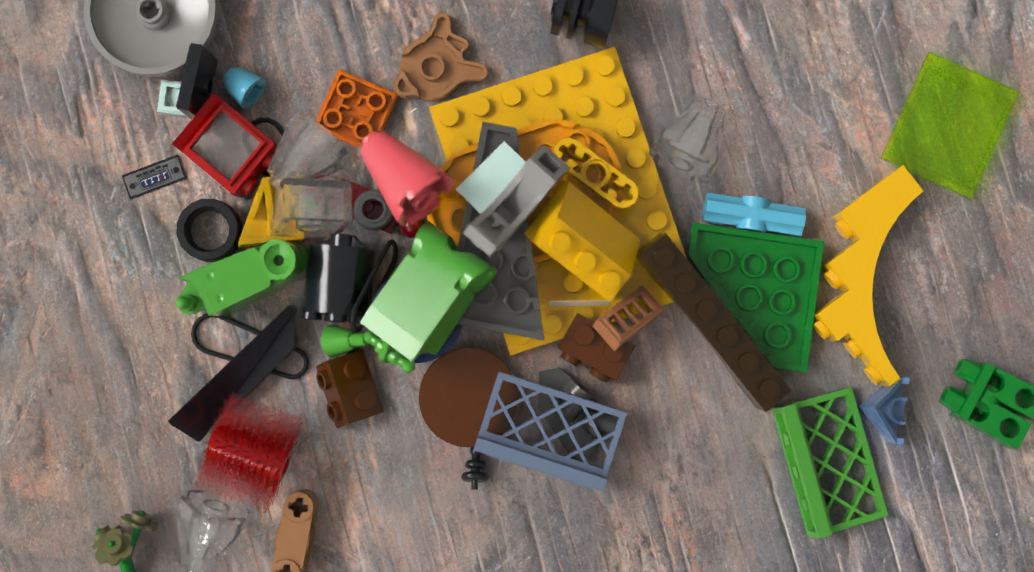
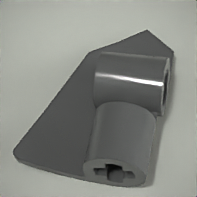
M560 367L539 372V384L597 402L594 399V395ZM540 392L538 395V408L541 413H544L555 406L548 394ZM555 397L558 405L566 401ZM571 403L561 408L569 426L587 417L582 406L579 404ZM587 407L590 415L598 412V410ZM557 411L545 417L554 433L566 428ZM604 413L593 419L601 436L615 429L618 417ZM590 422L572 430L580 447L598 438ZM568 432L558 437L568 453L577 449ZM601 443L583 451L587 461ZM577 454L572 457L583 461L580 454Z

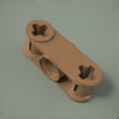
M299 490L290 494L285 499L275 539V553L271 572H282V569L287 565L291 566V572H306L314 540V526L318 510V499L309 490ZM303 498V504L307 505L308 509L300 514L299 507L294 506V502Z

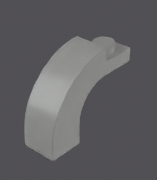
M543 145L527 160L502 193L469 224L463 234L473 241L475 246L491 256L528 219L570 167Z

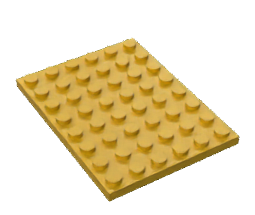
M615 47L429 107L446 161L461 149L479 142L482 122L519 129L540 121L561 119L576 122V124L597 132L615 152L622 173L637 185L639 191L635 204L629 209L619 210L615 219L641 240L638 250L659 233H666L686 258ZM624 186L623 199L630 201L631 197L628 195L630 189ZM636 258L631 277L615 295L610 305L549 306V301L606 300L555 259H551L534 265L544 341L503 333L510 356L563 339L577 313L596 322L599 317L642 285L660 306L673 303L674 301L653 280ZM641 297L637 299L638 303L646 311L651 310ZM631 304L628 306L634 315L639 314ZM623 312L619 313L623 319L628 318Z

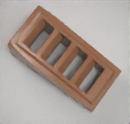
M642 285L599 317L594 323L593 328L616 351L663 313L664 309ZM639 297H641V299L652 310L649 314L638 303L637 299ZM630 304L643 317L641 320L628 308ZM623 312L634 325L630 327L619 313ZM613 318L623 328L624 333H621L611 322Z

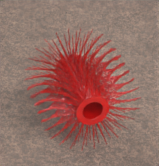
M226 406L224 415L222 412L220 424L218 420L216 425L215 419V428L211 433L209 441L206 442L208 443L207 448L203 452H206L205 460L201 465L202 479L204 474L205 477L207 475V478L211 476V478L213 477L212 482L215 478L217 485L219 481L220 484L221 482L223 484L224 481L225 488L227 484L230 491L232 487L233 490L235 488L236 492L238 491L237 496L241 490L242 494L244 491L246 496L248 494L249 498L251 497L250 502L254 496L255 499L257 497L258 500L260 499L262 503L266 504L265 500L267 497L271 504L270 500L272 501L273 495L275 497L277 487L279 489L280 482L282 486V480L285 474H287L286 471L294 453L292 447L298 437L299 429L296 424L291 426L289 418L286 424L283 418L281 421L279 418L277 423L275 415L272 421L269 414L263 420L261 412L259 416L258 414L256 416L254 412L249 417L247 409L246 411L245 409H242V411L240 409L239 412L238 410L234 412L233 407L230 410L231 406H228V408Z

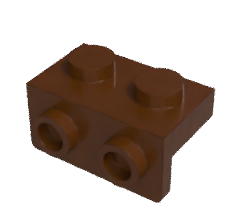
M577 313L557 349L563 351L560 358L576 367L580 362L592 368L589 374L607 383L609 378L617 381L636 345L627 341L614 351L593 328L595 322Z
M363 350L327 360L316 366V380L320 389L324 390L328 402L327 413L331 421L335 423L336 428L384 412Z

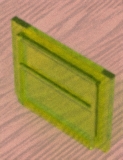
M928 52L880 159L898 167L904 165L909 172L924 178V180H929L968 199H972L1019 92L932 52Z

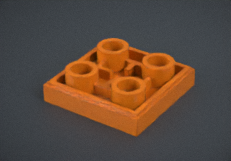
M338 69L313 125V129L361 150L363 147L362 141L367 135L375 131L381 132L385 130L399 98L398 94Z

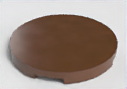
M477 348L455 349L436 359L425 372L419 389L420 411L429 429L437 437L449 444L460 447H474L498 372L501 371L513 375L508 366L494 354ZM503 380L499 394L505 405L518 399V389L516 384ZM498 400L496 401L493 412L502 408ZM517 405L508 409L512 419L515 416ZM504 411L491 418L488 431L500 435L506 431L510 423Z

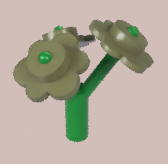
M134 510L132 514L125 513L124 516H121L120 521L134 527L132 535L128 533L123 534L119 530L121 528L120 525L113 529L108 525L103 529L98 528L96 535L91 538L95 544L87 551L90 553L97 547L98 550L95 553L97 562L101 564L108 562L111 566L119 564L121 572H136L132 555L141 529L156 531L158 523L152 521V516L144 511Z

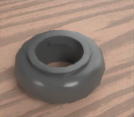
M379 190L365 191L354 202V218L364 229L380 230L386 227L393 218V214ZM375 200L382 203L383 213L379 218L373 220L366 217L364 208L367 203Z

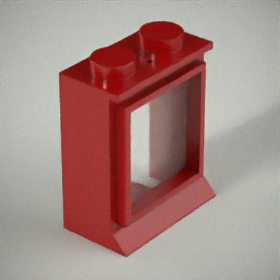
M215 93L211 95L172 143L173 146L182 151L232 195L242 198L244 195H250L259 184L258 178L265 169L270 170L275 166L280 158L278 153L283 149L225 99Z

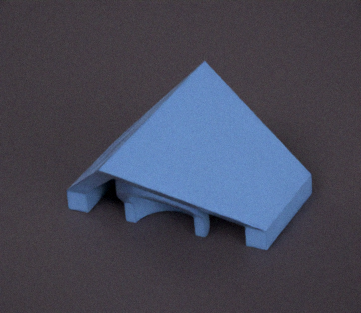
M900 377L901 379L890 387L882 386L858 406L888 443L903 445L904 438L897 437L898 424L905 425L906 422L904 420V406L908 398L901 397L902 384H909L910 378Z

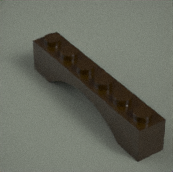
M659 233L638 250L637 260L697 328L723 362L737 385L756 408L767 412L791 392V389L666 233Z

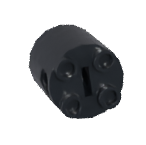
M331 233L330 237L322 244H310L302 318L322 320L323 314L325 315L324 321L344 323L347 322V317H349L350 323L354 304L374 268L376 252L369 250L357 236ZM373 281L358 308L356 324H360L371 303Z

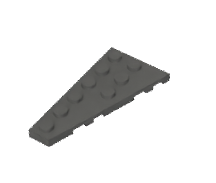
M482 122L473 172L504 141L519 155L516 128ZM467 202L458 250L460 252L475 253L496 268L497 272L486 287L474 294L473 301L457 324L544 341L531 240L524 234L529 228L528 219L499 250L497 249L489 256L463 234L469 224L480 215Z

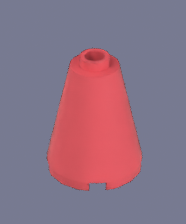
M372 132L362 141L363 147L360 154L391 213L401 226H405L404 221H408L412 225L427 217L442 203L438 197L443 190L447 194L451 191L453 180L447 172L388 132Z

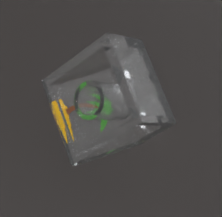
M291 174L283 177L276 189L270 236L328 239L331 233L341 234L352 221L351 181H341L336 176L307 179V176L303 174Z

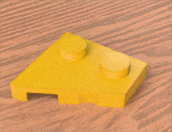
M295 175L263 177L260 180L238 241L239 247L260 246L275 239L292 243L304 240L303 231H287V228L296 225V218L300 213L298 212L299 205L292 209L293 205L299 202ZM300 217V220H299L300 226H302V219H301V217Z

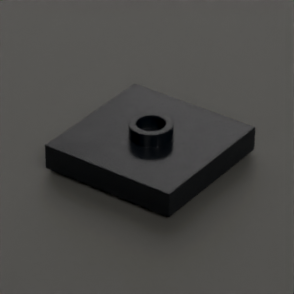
M195 43L189 45L176 104L177 109L191 120L210 98L218 60L203 45Z

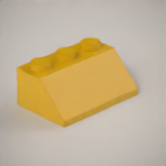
M567 180L524 233L535 245L609 302H611L631 277L641 241Z

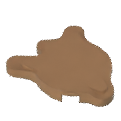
M440 12L435 15L429 31L424 36L415 39L405 48L402 53L398 77L394 81L393 88L398 97L402 99L417 98L425 101H439L449 97L466 83L486 81L489 75L488 68L483 63L467 61L463 58L464 54L470 49V43L466 38L455 35L452 32L451 18L448 14Z

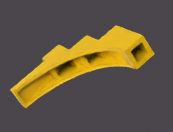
M904 165L893 170L833 216L837 222L835 223L837 231L846 240L850 238L853 243L822 265L826 271L824 273L826 281L835 290L839 288L841 293L815 312V323L813 324L815 331L824 340L828 338L830 342L839 341L844 337L846 341L843 344L847 351L855 359L859 357L865 364L864 372L875 385L880 384L883 387H890L901 378L891 365L882 347L876 328L872 300L876 262L884 240L899 215L923 192Z

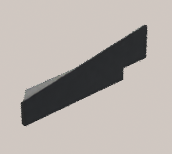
M294 305L287 306L178 410L168 422L200 442L215 424V419L217 421L219 418V413L222 416L223 408L225 412L227 403L228 406L229 403L231 406L234 399L237 402V407L238 402L240 404L242 399L245 400L297 348V336L295 335L297 308Z

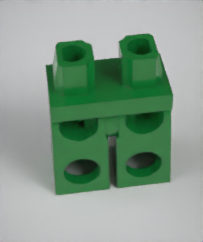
M960 359L953 375L967 382L963 391L960 392L951 386H947L938 401L952 411L950 416L961 420L968 426L994 439L996 443L1003 447L1018 450L1032 424L1025 419L1034 420V386L987 362L977 363L967 359Z

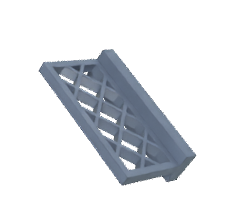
M499 371L474 451L603 492L627 412ZM503 380L516 384L523 397L505 405L499 394ZM523 387H526V388H529V389H532V390H535V391H533V392H531V393H529V394L526 395V393H525ZM540 392L548 394L555 407L537 416L529 398ZM555 397L566 401L558 405ZM498 400L502 408L493 412L496 401ZM525 401L534 418L516 427L508 409ZM571 403L581 405L587 417L569 426L561 408ZM587 407L598 410V412L590 415ZM504 411L512 429L501 435L488 431L491 418ZM557 411L566 428L548 437L540 419ZM604 413L617 416L615 429L601 436L593 419ZM536 422L544 439L533 445L525 443L519 430ZM590 422L598 438L580 447L572 430ZM568 432L577 449L562 455L556 452L551 441ZM515 433L518 440L509 438L507 436ZM612 437L609 448H607L604 440ZM547 443L550 450L541 448L540 446ZM601 443L606 452L603 466L600 467L588 463L583 451ZM577 454H580L583 461L572 457Z

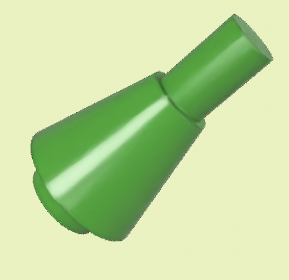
M338 325L326 327L321 335V347L324 353L332 358L339 357L358 346H370L371 344L365 342V333H356Z

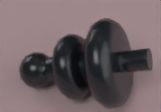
M471 447L470 454L472 459L465 462V467L470 469V471L462 473L461 479L465 482H471V490H478V483L488 481L489 475L480 472V470L486 467V463L480 460L482 453L474 451V447Z

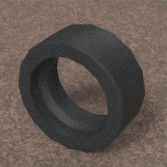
M200 199L190 203L181 212L177 221L176 235L180 246L190 256L205 262H216L231 256L239 248L238 239L241 236L243 225L239 215L231 206L216 199ZM207 211L221 214L229 225V235L226 242L213 250L200 248L191 236V226L194 219Z

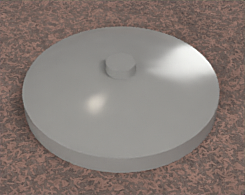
M84 0L85 26L95 48L103 57L119 69L143 77L166 76L183 70L189 45L195 43L207 48L215 33L218 20L217 0Z

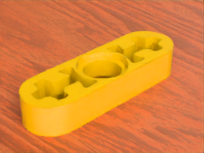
M564 138L555 145L553 153L560 159H562L563 155L560 149L568 150L571 146L575 148L574 155L580 161L583 160L584 155L590 158L583 164L580 173L574 170L578 167L575 161L569 159L567 162H564L570 167L566 173L615 209L626 210L635 204L639 195L638 187L627 176L576 139ZM592 165H599L605 171V179L600 183H592L586 177V170ZM611 175L617 178L613 182V185L617 188L622 189L624 186H627L630 189L628 193L631 197L630 201L623 199L621 202H618L615 199L617 197L616 191L610 187L607 193L601 190L608 184Z

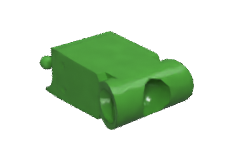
M431 222L424 223L415 236L412 252L405 256L360 321L361 324L369 329L364 334L365 342L375 347V352L379 354V359L384 363L390 362L392 365H399L406 373L413 372L416 367L414 360L420 354L431 353L437 355L473 301L474 294L481 291L492 281L497 272L496 268L475 253L460 252L451 236Z
M275 239L259 247L250 248L198 268L179 277V280L188 281V283L176 299L175 305L184 314H195L206 309L209 316H228L286 288V286L296 281L305 279L308 248L302 244Z

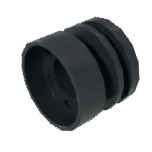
M553 0L550 13L552 22L550 34L559 36L563 22L569 23L567 39H572L578 26L584 27L583 41L585 44L605 48L618 0Z

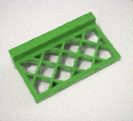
M852 387L772 408L808 537L821 539L831 536L834 532L888 516ZM844 396L847 411L841 419L831 413L829 409L835 398ZM826 401L823 407L817 404ZM810 406L820 412L812 428L803 423L800 408ZM825 416L839 423L832 439L818 432ZM845 428L855 433L857 441L852 451L838 444ZM815 436L829 444L821 460L811 453L810 445ZM835 448L849 456L841 472L827 464ZM854 460L863 464L866 473L861 483L847 476ZM824 469L838 476L831 492L821 488L819 478ZM844 480L858 488L850 504L837 497ZM864 492L873 497L876 511L865 514L856 508ZM835 501L847 508V511L841 522L831 524L828 511ZM853 513L859 515L857 517L851 518Z

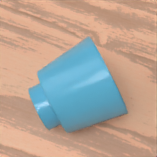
M233 67L223 77L224 90L243 109L252 107L261 98L266 88L265 79L243 67L237 69Z

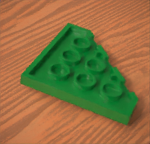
M693 222L691 224L687 257L773 368L807 373L824 241Z

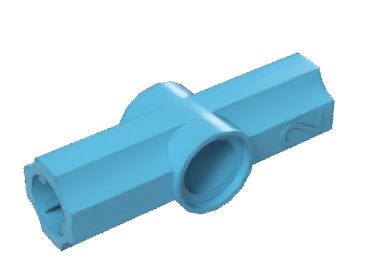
M707 193L703 204L702 221L737 227L736 229L800 237L805 227L806 208L770 203L771 200L756 196H741L739 198Z

